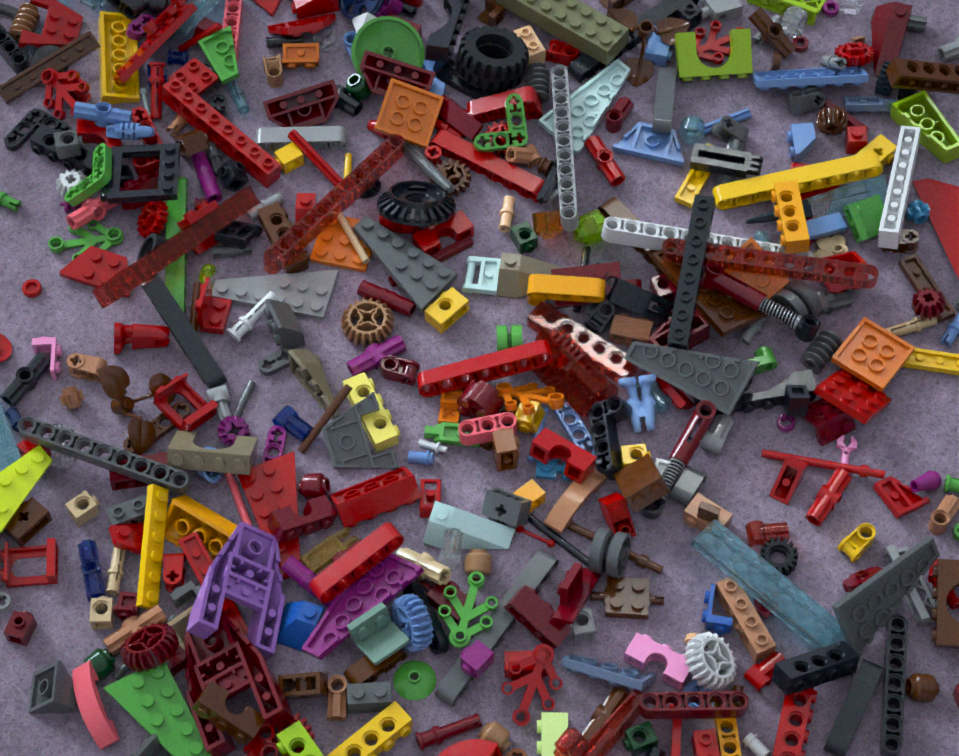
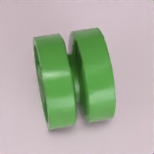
M497 325V351L522 345V325H511L510 333H508L507 325Z

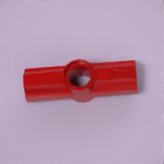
M593 135L584 142V146L595 161L596 168L602 172L610 186L616 187L621 185L625 181V175L613 159V152L605 147L599 136Z
M836 469L827 484L820 488L815 502L811 505L805 516L810 523L821 527L831 510H834L835 504L840 502L843 492L852 480V477L846 470Z

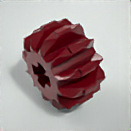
M927 287L924 291L919 289L917 294L913 295L911 308L915 316H920L922 320L926 317L930 321L932 317L939 318L940 314H943L946 305L942 291L936 292L935 288L929 290Z

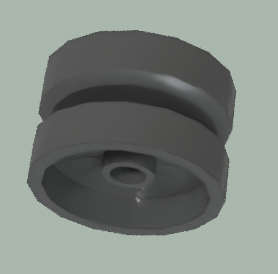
M793 279L784 289L778 291L771 298L772 302L778 303V306L781 305L784 309L787 308V311L791 310L790 312H794L793 314L797 313L796 316L809 314L816 317L822 311V305L816 292L799 279Z
M599 527L590 548L588 559L589 571L602 574L606 570L607 576L620 579L629 560L631 535L621 531L614 535L612 529Z

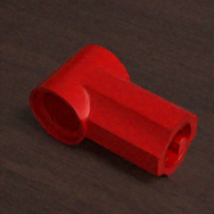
M775 651L759 665L756 663L751 666L743 677L760 693V689L765 685L769 686L772 682L775 663L785 660V657L780 652Z

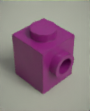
M478 639L471 647L467 646L460 654L461 670L466 675H472L476 679L494 662V652Z

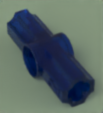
M84 540L78 544L87 600L91 602V598L106 596L96 541Z

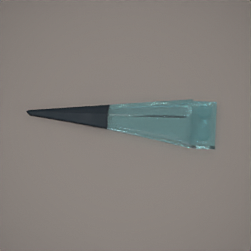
M885 175L859 180L802 200L805 218L822 217L840 212L841 216H846L843 210L844 206L877 194L880 195L884 206L889 185ZM773 210L747 219L746 224L777 221L779 219L774 216Z

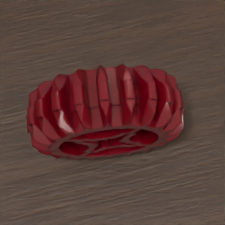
M158 622L156 625L154 623L150 626L145 625L142 629H137L135 633H131L130 637L126 638L125 643L121 645L122 649L120 652L125 665L131 668L132 671L142 672L145 670L147 672L152 668L156 669L159 665L163 666L165 661H170V657L174 656L175 651L179 649L178 645L180 643L172 626H169L167 623L162 624Z

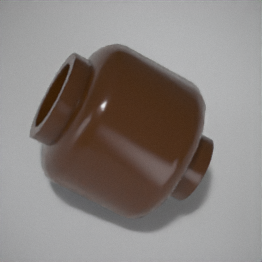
M914 673L905 683L906 694L915 702H932L940 691L939 683L936 682L935 677L931 674Z

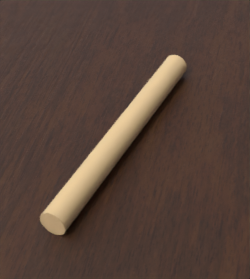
M337 203L331 204L332 211L363 264L369 263V257Z

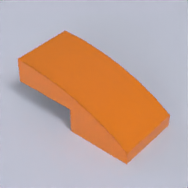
M462 390L441 394L438 424H441V422L459 424L460 413L457 411L459 407L457 399L462 394Z

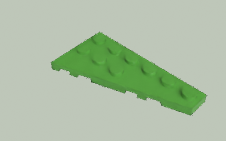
M166 662L163 663V666H157L156 669L152 668L147 672L145 670L142 672L137 671L104 687V691L114 698L150 736L154 733L158 736L161 745L171 756H212L205 750L196 722Z

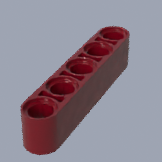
M742 691L648 692L640 698L639 713L645 719L741 718L747 712L749 699ZM693 702L698 704V707L692 708L688 704ZM717 702L721 706L716 708L713 707L711 703ZM740 702L743 706L736 707L733 703ZM650 703L654 705V707L649 709L646 708L644 705ZM673 703L677 707L669 708L666 704Z

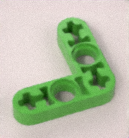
M510 94L505 101L509 131L478 134L473 141L476 151L507 150L509 146L524 147L526 145L528 133L523 100L520 95ZM512 99H514L515 102H518L515 107L516 112H513V104H509ZM517 116L522 122L516 126L512 123L511 118ZM517 135L523 138L521 143L518 140H512L511 145H509L510 139H515ZM499 136L503 137L506 144L499 146L495 141L496 138ZM490 137H492L493 147L490 146L491 143H486L484 147L478 144L480 139H483V142H489Z
M105 143L98 145L93 152L92 174L66 193L64 199L71 206H77L110 181L112 176V149Z

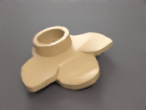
M835 234L832 238L825 236L815 239L819 249L813 253V258L817 260L818 258L848 252L845 238L840 234Z

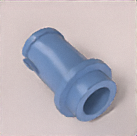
M427 450V452L409 451L408 463L426 464L429 467V465L434 463V453L430 452V450Z

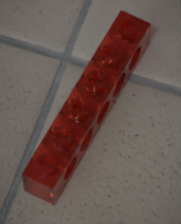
M541 301L527 316V326L561 348L564 346L572 349L575 357L618 383V379L632 377L637 372L638 366L625 360L626 353L621 351L618 346L608 343L600 335L592 333L584 325L576 323L568 315L557 311L552 305Z

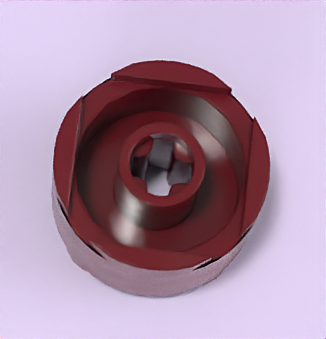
M472 380L457 399L459 406L457 411L462 416H468L472 419L498 414L504 406L503 398L499 399L497 396L499 392L490 384L479 380L478 383Z

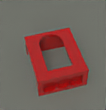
M186 372L181 376L174 377L166 386H160L155 391L153 404L180 431L192 432L216 415L218 404L214 400L207 403L186 382L188 377ZM172 394H180L197 411L183 419L168 404L167 398Z
M47 538V545L10 548L9 543L5 542L4 550H1V560L4 563V569H1L0 575L1 581L5 582L7 588L58 584L59 546L56 538ZM46 557V575L17 577L11 572L12 564L18 559Z

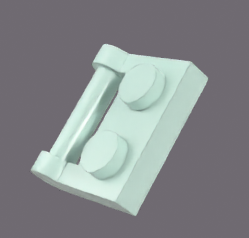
M478 256L467 257L466 265L468 267L462 292L497 295L501 259ZM481 266L478 284H473L475 267Z

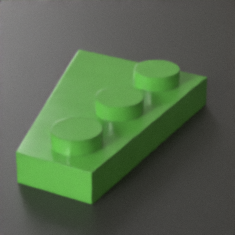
M231 25L198 41L200 48L223 85L239 78Z

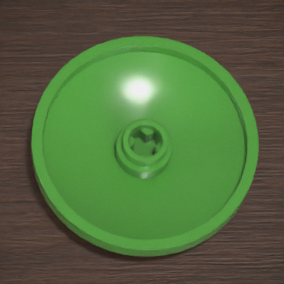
M381 16L368 21L358 30L351 46V59L357 73H362L359 66L365 50L422 68L424 62V45L419 33L408 22L397 17Z

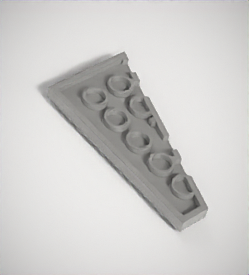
M339 269L218 279L213 286L212 295L215 298L231 299L232 303L254 307L269 291H272L279 298L278 301L290 304L295 315L324 320Z

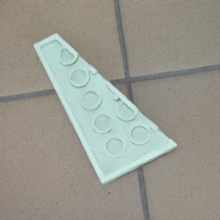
M616 59L570 95L574 155L576 156L579 155L584 147V142L591 136L630 75L631 69L619 59ZM552 109L538 120V125L555 138L554 111Z

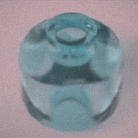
M697 116L684 118L680 126V137L688 144L701 141L704 136L705 123Z

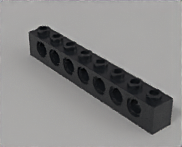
M695 194L667 340L668 347L689 350L715 211V197Z

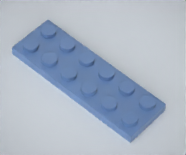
M846 66L842 70L809 68L755 71L751 73L752 81L760 90H770L771 87L788 89L789 86L807 88V85L825 87L826 84L844 86V83L862 85L863 82H868V74L862 66Z

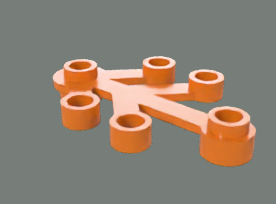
M501 382L496 385V390L499 392L497 396L500 399H504L506 411L517 410V401L513 400L512 397L519 399L524 415L535 413L534 404L529 400L546 403L553 410L562 409L564 405V395L562 393H555V387L553 386L538 389L537 383H528L512 387L511 383Z

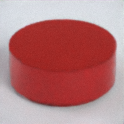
M30 279L24 282L22 291L26 297L35 298L41 294L42 286L38 280Z

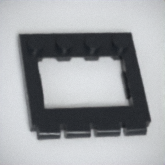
M180 143L112 147V176L108 184L101 188L100 200L108 202V204L178 200ZM160 156L158 189L119 191L122 158L134 159Z

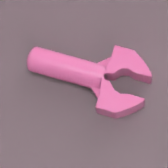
M842 435L837 439L836 448H839L842 452L841 463L849 464L850 453L857 450L858 443L851 436L850 444L846 447V444L843 442L845 435Z

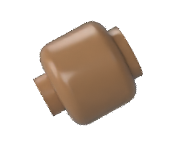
M471 549L470 553L466 554L465 574L469 576L472 572H480L486 577L492 573V556L487 553V550ZM474 577L473 580L480 581V578Z
M496 721L491 724L487 722L477 735L479 739L497 743L502 753L505 752L511 743L508 740L510 732Z

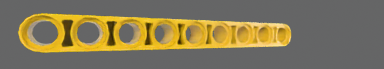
M867 152L720 184L713 188L712 193L715 197L717 208L719 210H726L771 200V191H774V183L797 180L800 193L873 178L879 176L883 172V168L876 152Z

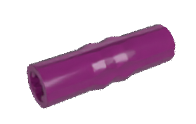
M201 151L191 155V160L208 203L214 200L216 202L221 201L222 194L206 153Z
M290 556L281 567V570L318 600L309 588V583L317 575L294 556ZM333 600L322 604L329 608Z

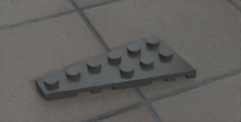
M365 216L354 226L355 234L366 247L371 249L374 253L373 256L380 260L386 272L407 293V297L416 304L421 314L457 279L455 271L370 217Z
M636 341L632 342L624 357L630 363L651 374H655L656 377L701 401H711L716 409L731 416L760 363L758 361Z
M927 536L832 605L846 643L859 656L862 655L861 650L865 645H870L875 639L873 635L876 631L886 625L889 618L893 616L904 602L902 598L905 594L915 588L914 583L920 575H925L940 556L934 538Z

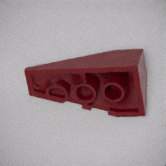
M891 2L875 7L871 21L873 49H875L873 61L874 75L880 73L885 60L892 62L894 58H899L912 15V5Z

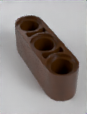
M400 649L376 666L366 656H363L344 671V676L351 684L374 682L383 672L386 674L396 667L395 664L399 661H404L407 658V654L403 649Z

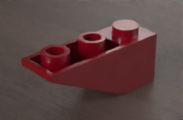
M159 169L153 170L151 175L144 174L138 176L136 181L129 180L123 182L124 185L120 187L119 191L158 189ZM146 202L121 203L123 210H135L145 206Z

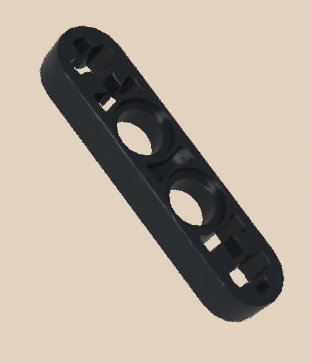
M411 582L403 589V595L412 593L418 595L423 600V604L427 606V611L430 613L429 616L432 620L431 624L434 628L432 631L434 635L432 643L429 645L432 653L435 655L447 653L449 650V640L420 583Z

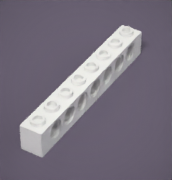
M901 126L879 227L878 247L898 249L919 148L920 127Z

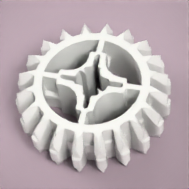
M705 632L696 635L688 642V645L685 647L686 653L684 654V657L687 659L684 664L688 665V672H691L693 675L692 679L697 680L698 686L703 685L705 690L710 689L711 691L723 689L731 684L737 675L735 670L738 668L734 663L736 658L732 655L733 651H730L728 647L729 643L725 644L723 637L719 638L717 633Z

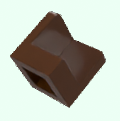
M485 0V10L477 19L490 27L497 26L505 18V7L493 0Z

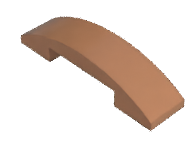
M594 470L581 485L574 481L556 502L545 519L544 524L562 534L573 521L575 513L593 492H598L608 478Z

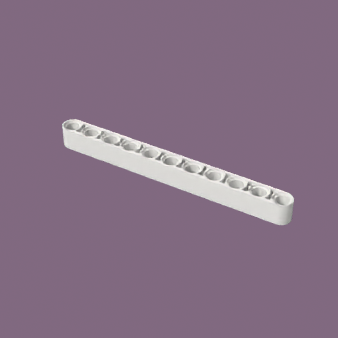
M607 217L601 232L602 239L609 243L657 251L669 247L681 255H684L688 229L618 217ZM710 233L706 259L724 261L749 239ZM755 240L781 271L796 274H805L809 271L814 257L810 250L809 252L786 254L785 248L781 247L780 244Z

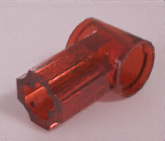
M756 520L745 525L748 545L750 547H753V545L764 546L766 541L769 543L771 538L776 541L777 537H780L782 542L784 538L789 541V528L786 522L764 524V522Z

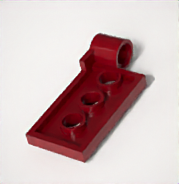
M619 262L551 269V275L600 278L605 280V282L609 278L616 279L618 277L621 279ZM640 279L625 280L642 288ZM605 284L604 301H608L606 299L612 288ZM554 300L555 309L599 304Z

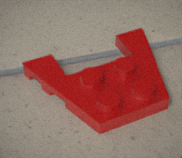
M30 0V4L47 9V15L41 35L22 29L18 47L34 45V48H41V46L53 45L62 48L78 38L83 16L57 0Z

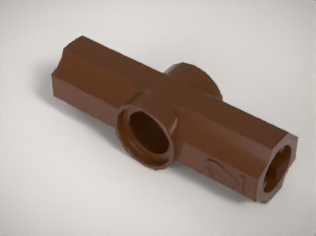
M761 7L748 17L760 31L762 40L765 43L771 44L781 54L783 59L796 49L794 44L783 33V27L779 23L773 22Z
M614 687L604 703L599 704L593 712L590 723L579 737V741L589 749L595 750L606 733L611 731L610 728L613 723H617L619 714L630 700V695L624 689Z

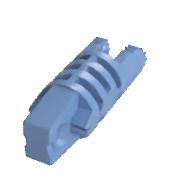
M120 123L106 126V137L121 140H141V138H151L156 133L155 128L141 126L140 123Z

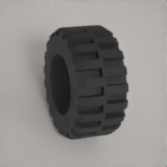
M484 25L481 28L478 26L473 28V30H469L461 38L456 67L461 77H464V80L467 83H471L473 87L482 88L484 91L491 90L492 92H497L501 90L503 92L507 91L508 88L516 87L524 78L529 52L523 39L517 37V34L513 31L509 32L508 29H501L498 26L489 27Z

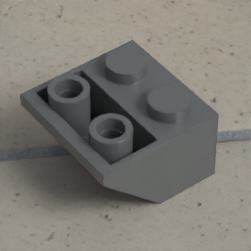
M266 299V308L264 309L267 318L266 324L269 331H273L275 334L273 339L276 346H280L281 349H295L305 345L303 331L290 304Z

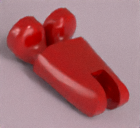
M114 322V354H120L123 346L130 343L132 344V350L168 347L170 329L160 325H125L120 322Z

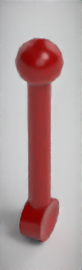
M523 526L515 528L516 532L524 533L542 541L550 548L555 546V542L552 539L547 540L525 530Z

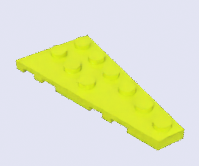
M40 445L0 472V533L3 532L20 508V505L28 497L35 484L41 479L52 463V459Z

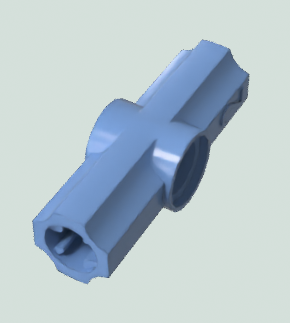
M75 102L73 117L94 121L95 125L106 127L110 124L131 123L132 111L112 108L106 102H99L96 105Z

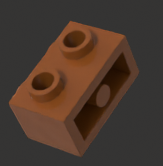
M502 428L492 432V452L497 472L517 469V458L520 457L518 449L520 444L518 435L514 436L512 428Z

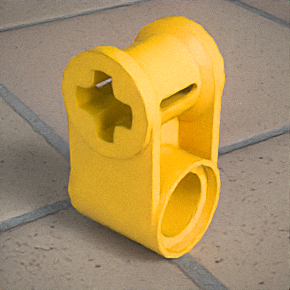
M870 523L860 524L840 542L837 550L843 551L851 558L850 561L852 563L856 562L872 546L876 535L875 527ZM861 534H867L870 537L864 538L861 536Z

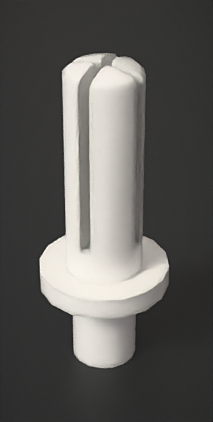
M422 439L418 441V446L435 450L436 454L439 451L446 453L448 447L442 446L441 442L436 444Z

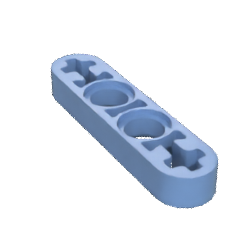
M564 395L565 411L562 412V409L553 410L571 442L584 450L585 446L583 444L586 443L587 448L592 450V454L595 455L591 435L568 397ZM568 416H571L575 419V421L571 424H568L564 421V419ZM576 432H581L584 434V438L580 440L575 439L573 435Z

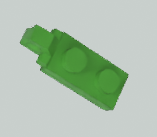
M441 422V424H436V426L425 425L424 438L434 439L436 443L441 442L442 444L465 446L459 441L458 423ZM480 444L471 445V446H468V447H478V448H479V445H480Z

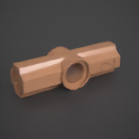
M156 604L138 617L131 616L122 623L121 628L103 639V642L114 656L122 649L121 645L125 643V639L129 638L131 633H135L137 629H142L145 625L150 626L152 623L156 625L158 622H161L163 624L167 621V618L159 605Z

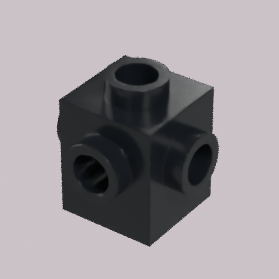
M228 159L217 170L222 187L236 192L249 181L245 167L240 162Z

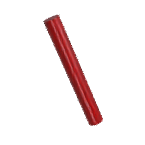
M218 22L178 46L179 51L184 52L196 45L199 40L221 30L222 25Z

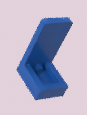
M711 584L710 591H705L704 603L708 604V608L703 610L701 622L705 623V630L713 631L717 635L730 634L733 618L712 615L715 584Z

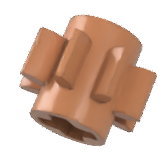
M77 386L62 389L63 395L59 396L61 405H66L67 409L81 406V400L85 399L82 389L78 390Z

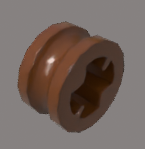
M544 157L539 163L537 172H543L544 176H548L554 161H548Z

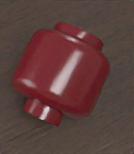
M322 473L306 474L302 477L301 482H299L298 490L306 500L327 495L330 492V481Z

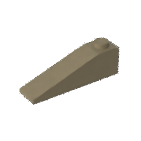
M502 252L496 296L515 299L527 296L529 275H551V269L563 267L520 254Z
M290 349L288 357L291 372L326 412L334 399L321 366V359L317 354L313 355L309 349ZM338 410L331 417L332 420L339 416Z

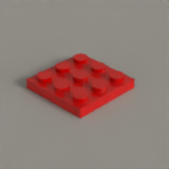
M842 368L818 384L813 392L864 425L887 408L892 400L884 392L872 388L869 384Z

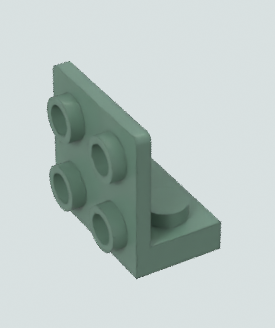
M382 602L346 625L352 642L375 666L410 643L409 638L391 621L387 607Z

